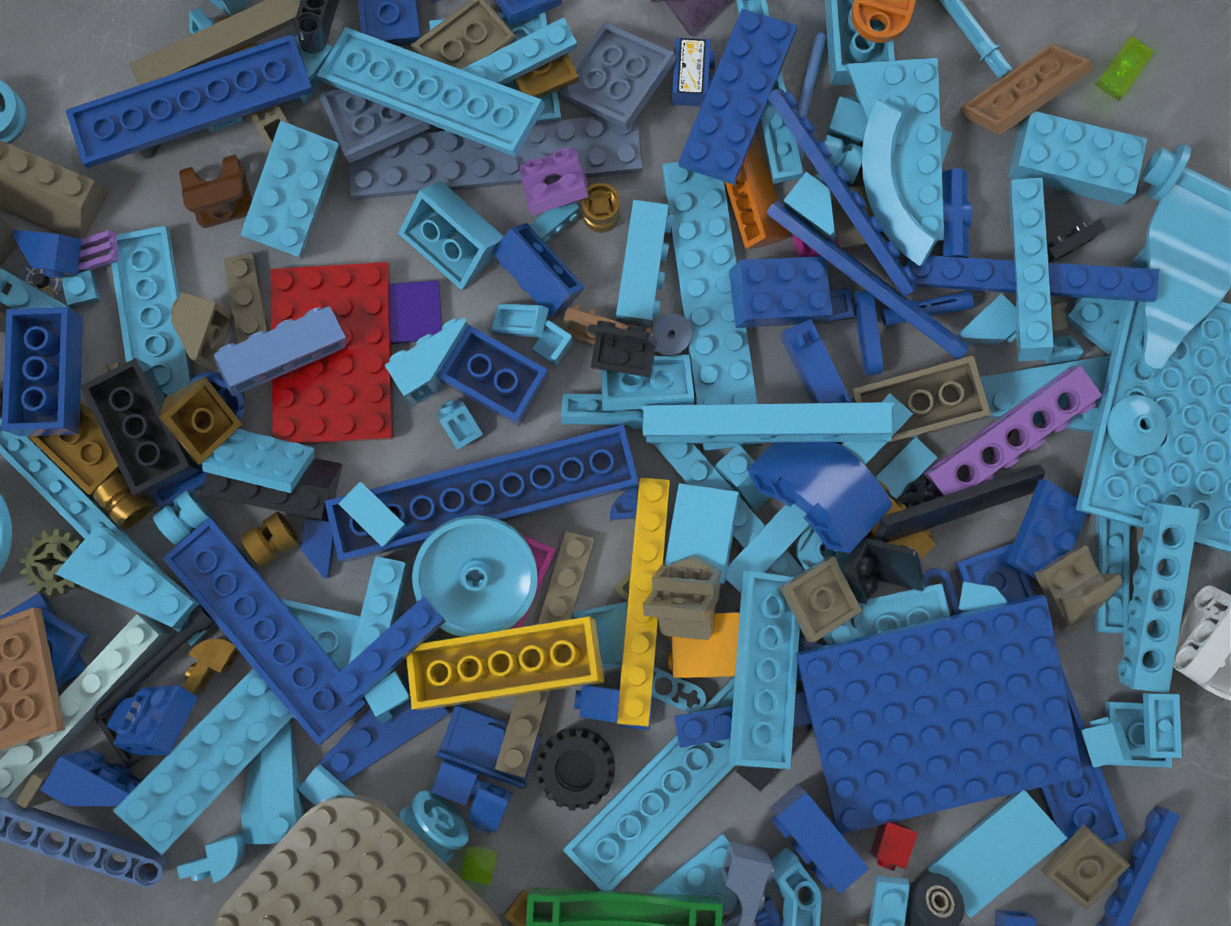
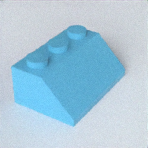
M441 180L419 190L398 232L402 238L461 290H464L493 260L495 256L492 254V251L504 237Z

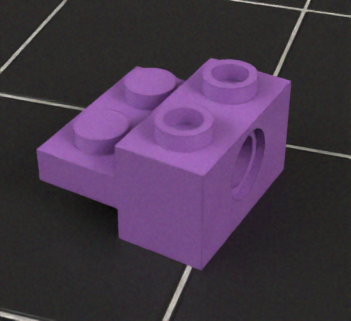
M576 147L559 149L550 156L541 159L534 158L520 166L521 181L526 191L527 205L532 216L589 197L587 177ZM552 174H557V175H559V176H557V177H555V178H549V177H548V176H550V175H552Z

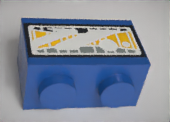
M675 38L674 54L677 60L673 66L671 105L702 106L713 79L709 78V69H714L715 51L710 50L711 39Z

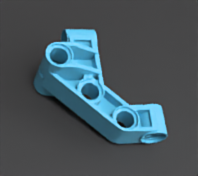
M784 848L771 860V863L774 865L772 881L784 898L782 926H820L821 891L796 855L788 848ZM804 886L807 890V899L805 902L800 903L798 891Z

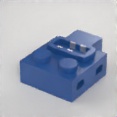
M179 685L142 687L134 698H124L118 704L106 726L118 734L113 744L131 755H170L198 697Z

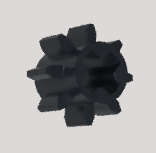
M915 480L904 488L903 496L905 500L901 503L910 508L937 499L941 493L934 483L929 484L927 480Z

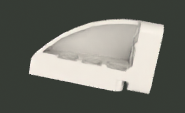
M1208 585L1197 592L1183 615L1173 667L1211 693L1230 701L1231 595Z

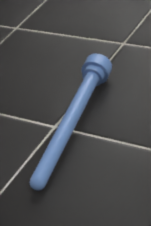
M823 32L817 33L814 38L797 107L801 117L808 115L826 42V35ZM797 141L799 156L802 163L804 150Z

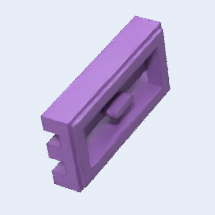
M107 230L81 239L79 260L91 256L94 257L109 250L111 253L78 264L77 273L120 261L116 232Z

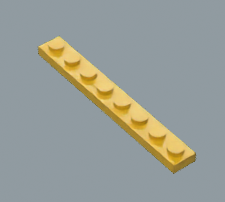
M640 478L617 724L649 727L658 619L644 616L643 604L653 590V576L660 566L663 565L670 480Z

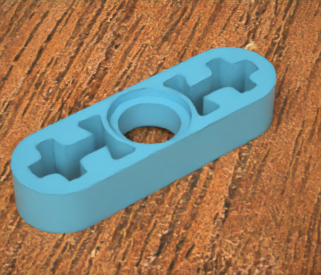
M654 667L656 672L653 676L652 695L654 698L688 713L700 711L704 707L706 696L700 687L681 678H673L672 674ZM661 677H667L672 682V690L667 695H660L655 691V682ZM678 683L684 684L681 691L690 694L692 690H696V697L700 699V702L698 704L693 703L691 707H687V701L684 698L678 696L677 702L672 701L671 698L677 692Z

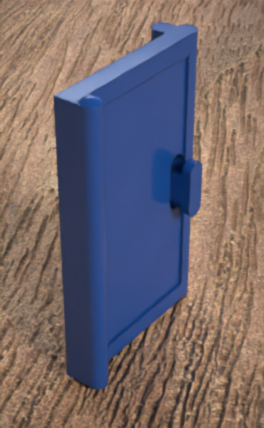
M455 705L443 742L436 756L524 789L543 735H537L525 778L496 770L495 766L508 722L463 705Z

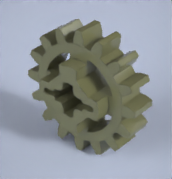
M55 529L53 535L49 531H42V539L32 536L30 540L33 546H23L22 548L27 553V557L19 558L18 561L26 564V568L19 571L20 575H29L25 584L28 586L36 585L35 592L43 593L46 591L49 596H56L57 591L60 594H69L68 586L78 589L80 587L78 584L55 574L63 564L51 566V564H45V562L57 559L65 562L70 557L67 552L68 548L73 553L83 540L77 539L74 541V533L67 532L64 535L63 530ZM37 567L43 573L42 577L39 575Z

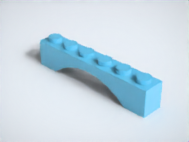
M1043 178L1011 180L1008 199L1015 262L1018 361L1050 360L1053 350Z

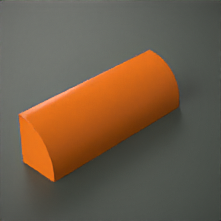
M756 131L735 185L725 182L745 249L768 246L790 237L786 228L767 215V210L772 203L778 201Z

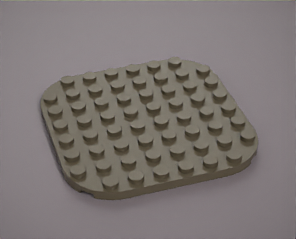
M340 794L324 799L301 817L224 903L216 916L213 926H502L493 910L388 807L367 796H341Z

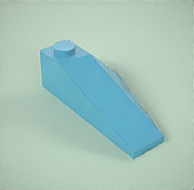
M292 718L250 761L240 812L245 844L280 842L305 814L302 793L297 790L301 785Z

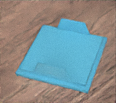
M628 602L573 612L574 619L591 617L596 620L602 669L622 666Z

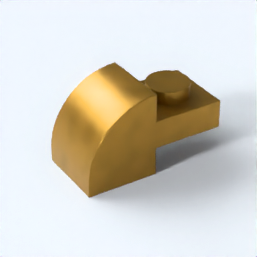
M229 638L208 639L200 642L188 653V655L197 659L198 662L193 663L184 676L186 682L182 688L192 694L202 693L215 671L219 673L230 671L240 651Z

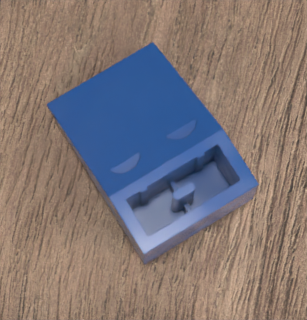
M88 748L59 756L40 791L67 806H118L145 778L139 779L133 776L130 768L120 763L112 764L104 759L105 755L103 753Z

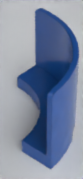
M774 442L747 468L759 493L771 496L789 507L795 504L806 513L803 518L819 535L827 549L850 553L892 507L889 496L876 477L859 459L837 442Z

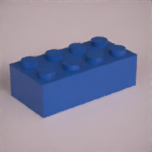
M68 307L6 310L1 430L17 436L79 434L83 316Z

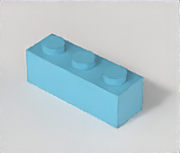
M572 202L548 210L529 226L547 244L551 240V236L555 233L559 234L569 221L573 222L578 218L580 213L579 206Z

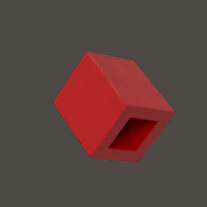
M886 821V824L878 826L870 854L878 859L877 865L892 871H895L896 866L907 869L918 833L910 827Z

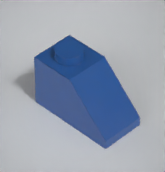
M13 230V237L31 268L45 270L44 276L63 279L64 274L77 275L81 239L54 233Z
M583 685L582 691L576 690L574 709H580L579 717L617 723L620 689L613 686Z
M485 780L476 794L467 820L472 821V827L481 832L489 833L490 830L496 832L514 792Z

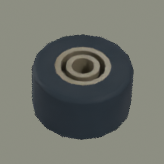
M928 873L909 883L905 920L909 926H958L960 924L965 909L963 896L958 887L949 878L941 874Z

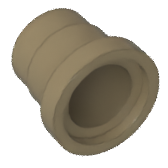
M1066 301L1051 304L1052 332L1069 328L1064 307H1067Z

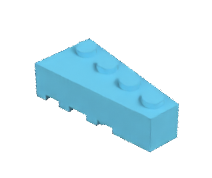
M100 525L93 529L55 573L173 628L182 629L185 627L188 619L191 617V612L200 604L196 598L111 529Z

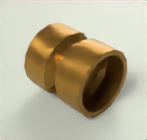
M607 183L593 184L587 188L589 197L581 201L582 217L590 230L599 233L608 232L617 225L620 218L619 194L614 187Z
M122 472L104 481L93 494L94 499L102 508H105L107 511L111 510V519L122 530L128 529L142 521L154 507L149 498L145 499L132 495Z
M278 511L264 519L262 527L254 526L240 536L250 556L263 568L278 558V552L287 553L300 544L296 532L287 519Z

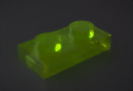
M1130 36L1098 79L1095 86L1119 101L1155 51L1133 36Z

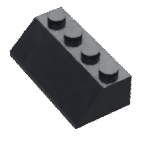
M314 458L291 493L207 472L202 495L329 522L325 501L334 499L336 496L343 464Z

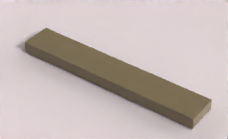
M265 0L129 65L138 84L141 85L222 58L294 24L299 5L296 0Z

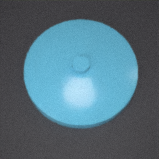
M470 515L458 517L436 528L421 545L413 567V590L417 602L423 596L426 597L443 616L446 622L439 628L448 633L465 637L507 630L525 615L533 602L537 588V565L529 544L512 526L488 516Z

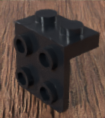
M601 320L597 321V325H588V332L596 337L591 362L592 369L648 378L652 377L657 341L649 332H646V328L628 325L627 330L615 327V323Z

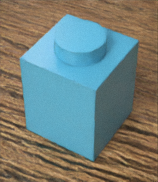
M1108 717L1090 721L1091 728L1081 730L1093 768L1132 759L1120 721L1110 723Z

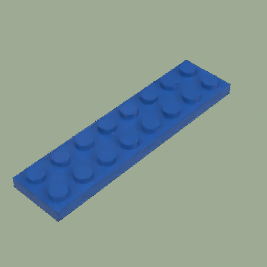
M293 34L72 107L65 111L82 164L86 168H90L313 93L314 91L296 38Z
M208 518L162 558L318 746L322 745L368 704L367 700L362 697L353 707L346 705L329 683L342 670L214 519Z

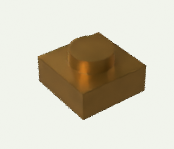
M523 889L503 914L515 926H526L528 893Z

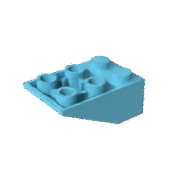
M464 317L460 320L454 318L446 322L442 326V331L433 336L431 334L423 336L416 342L417 346L407 352L401 350L390 357V362L385 365L403 396L413 406L438 392L443 385L438 375L468 327Z

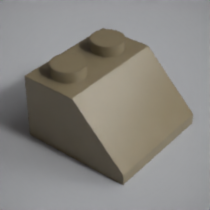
M181 292L179 299H176L172 305L171 322L189 358L208 370L215 371L217 365L214 354L218 353V350L225 344L233 321V315L214 301Z

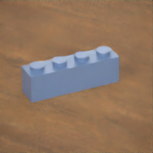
M330 306L324 309L314 308L300 319L295 321L292 319L285 320L279 323L275 329L266 333L264 331L256 332L250 335L247 341L237 345L235 343L227 344L221 347L218 353L214 354V358L231 395L234 396L346 348V337Z

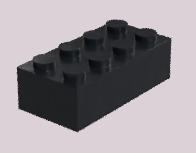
M134 358L80 386L133 496L147 499L201 471L199 465L159 418L165 396L150 365Z

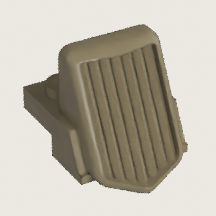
M1087 545L1076 546L1034 572L1047 598L1052 627L1056 628L1059 626L1061 631L1078 628L1122 586V578L1119 573H1099Z
M695 555L673 562L669 566L661 565L652 578L653 590L643 604L644 616L658 619L660 632L665 636L701 640L710 639L714 630L715 605L719 600L721 570H716L714 566Z

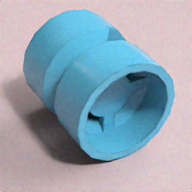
M827 135L824 142L832 152L833 156L830 157V160L836 168L838 166L842 167L850 180L847 183L852 185L862 163L863 147L853 143L845 146L843 140Z
M189 489L174 499L173 507L165 506L153 516V520L159 530L176 546L189 536L193 529H197L208 518L214 519L205 503Z

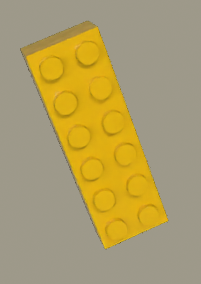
M591 617L422 643L406 657L412 710H428L604 682L596 620Z

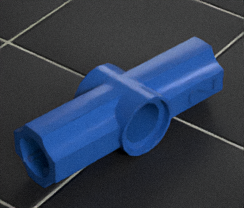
M952 168L942 171L944 240L941 241V256L969 258L968 229L972 223L973 210L972 204L968 202V173L960 168Z

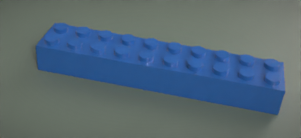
M623 424L370 489L406 524L385 547H382L338 504L345 496L326 500L325 505L338 561L350 562L423 543L436 528L458 517L481 515L505 522L639 487V481Z

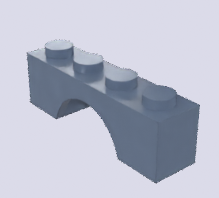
M730 841L721 872L726 886L736 893L737 902L733 912L722 921V926H755L754 920L757 911L761 912L765 900L764 889L766 883H770L772 880L774 865L771 863L765 849Z

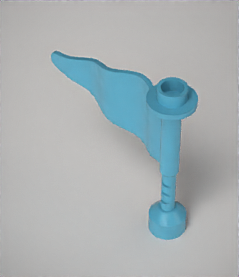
M1183 143L1178 145L1172 152L1163 147L1158 148L1147 162L1141 175V180L1151 184L1148 197L1159 201L1149 222L1146 234L1147 269H1159L1157 300L1155 303L1142 302L1141 307L1144 328L1141 363L1151 371H1159L1166 364L1190 330L1224 298L1231 287V189L1186 167L1191 154V147Z

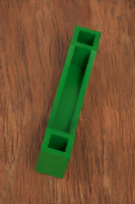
M531 887L527 897L526 926H722L723 904L721 898L715 896Z

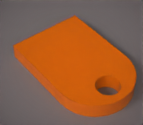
M854 0L851 8L852 24L855 30L869 41L876 43L893 41L906 30L911 20L916 0ZM879 20L883 22L885 29L883 31H875L871 28L870 22Z

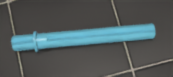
M940 0L974 45L976 51L981 56L979 60L981 62L986 61L998 78L1006 76L1012 70V67L1000 53L1001 46L999 44L995 45L992 39L988 37L961 0Z

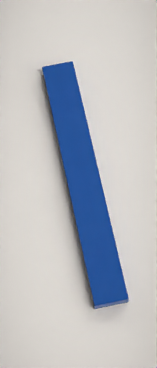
M778 200L772 203L767 210V215L957 360L961 359L967 352L969 345L908 298L903 297L899 291Z

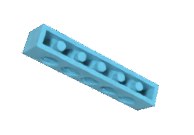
M1148 501V507L1144 511L1143 537L1138 544V568L1133 575V598L1128 605V628L1123 635V659L1118 666L1119 682L1132 689L1169 693L1199 509ZM1168 529V538L1163 541V533ZM1163 560V568L1158 572V564ZM1158 590V598L1153 602V595ZM1153 621V628L1148 632V625ZM1146 652H1148V658L1145 662H1143V656Z

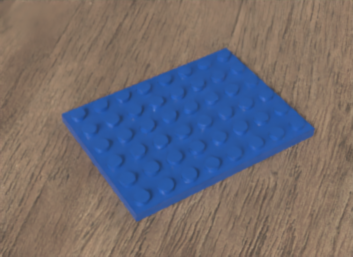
M1042 594L796 652L835 827L840 834L886 824V821L896 822L1083 777L1047 598Z

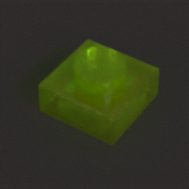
M468 845L460 878L491 885L499 852Z

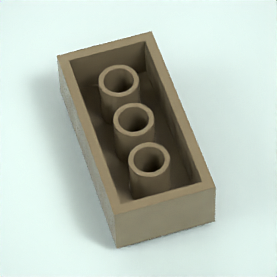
M974 355L852 389L854 403H881L890 393L913 413L905 424L891 437V442H887L885 445L981 420L991 415Z

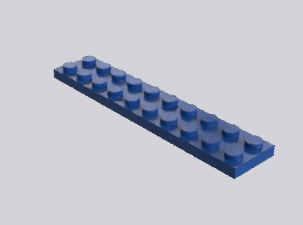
M1014 543L955 563L962 584L965 581L996 587L1008 602L1035 596L1027 574L1006 563ZM1060 663L1083 777L1040 787L1039 790L1050 819L1067 837L1060 844L1061 847L1083 824L1104 842L1111 845L1127 839L1102 770L1100 766L1094 768L1092 766L1081 731L1086 728Z

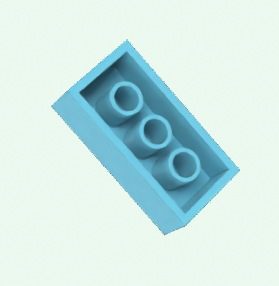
M824 0L830 86L854 85L851 76L849 77L847 72V64L895 61L893 41L885 43L872 42L863 38L855 30L851 21V8L854 0ZM879 20L870 22L871 28L875 31H883L885 29V25Z
M1034 111L1020 123L1008 178H1043V187L1059 191L1064 190L1067 193L1122 206L1136 193L1147 139Z
M280 120L240 236L302 259L341 150L340 144Z

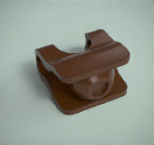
M236 154L222 159L223 170L212 181H202L193 167L179 171L184 205L188 211L195 213L196 221L200 227L208 228L246 217L253 198L248 186L245 169Z

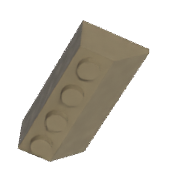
M0 140V208L61 235L77 239L86 238L108 191L93 179Z

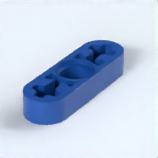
M867 290L855 291L854 309L863 370L866 376L882 374L883 357L874 296Z

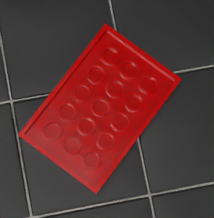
M388 262L270 269L271 330L275 329L279 323L285 320L292 319L295 321L304 317L308 311L314 308L324 309L330 306L346 337V348L272 379V437L299 444L393 440L392 376L385 367L390 362L389 359L392 356L389 291L390 265Z

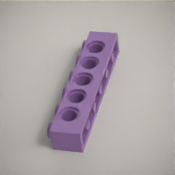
M1070 366L929 467L923 474L930 484L934 483L941 493L940 497L993 480L995 478L994 473L1003 466L1005 469L1017 463L1021 459L1019 455L1025 450L1029 449L1031 451L1041 446L1046 441L1044 439L1046 435L1052 431L1057 433L1066 428L1071 423L1069 419L1077 413L1082 415L1096 406L1094 401L1100 398L1102 394L1082 366ZM1062 393L1068 397V404L1064 409H1061L1058 405V397ZM1037 411H1040L1043 415V423L1039 427L1034 426L1032 422V417ZM1012 429H1015L1019 436L1018 441L1014 445H1010L1007 441V435ZM991 447L994 452L993 459L985 463L982 459V452L985 448ZM966 465L969 469V475L965 480L960 481L957 478V470L960 466Z

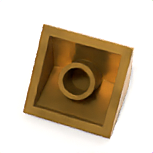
M201 377L166 397L159 414V418L197 464L205 461L214 450L242 425L206 377Z

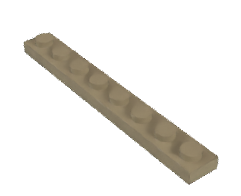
M565 531L537 625L572 619L593 547V538ZM550 691L516 696L495 766L496 770L525 778Z

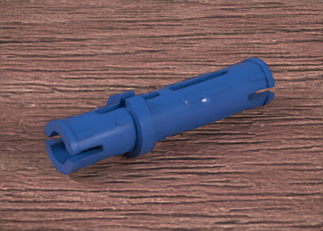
M969 290L918 302L910 300L931 317L966 309L970 310L974 304ZM882 308L881 319L884 327L907 322L892 309Z

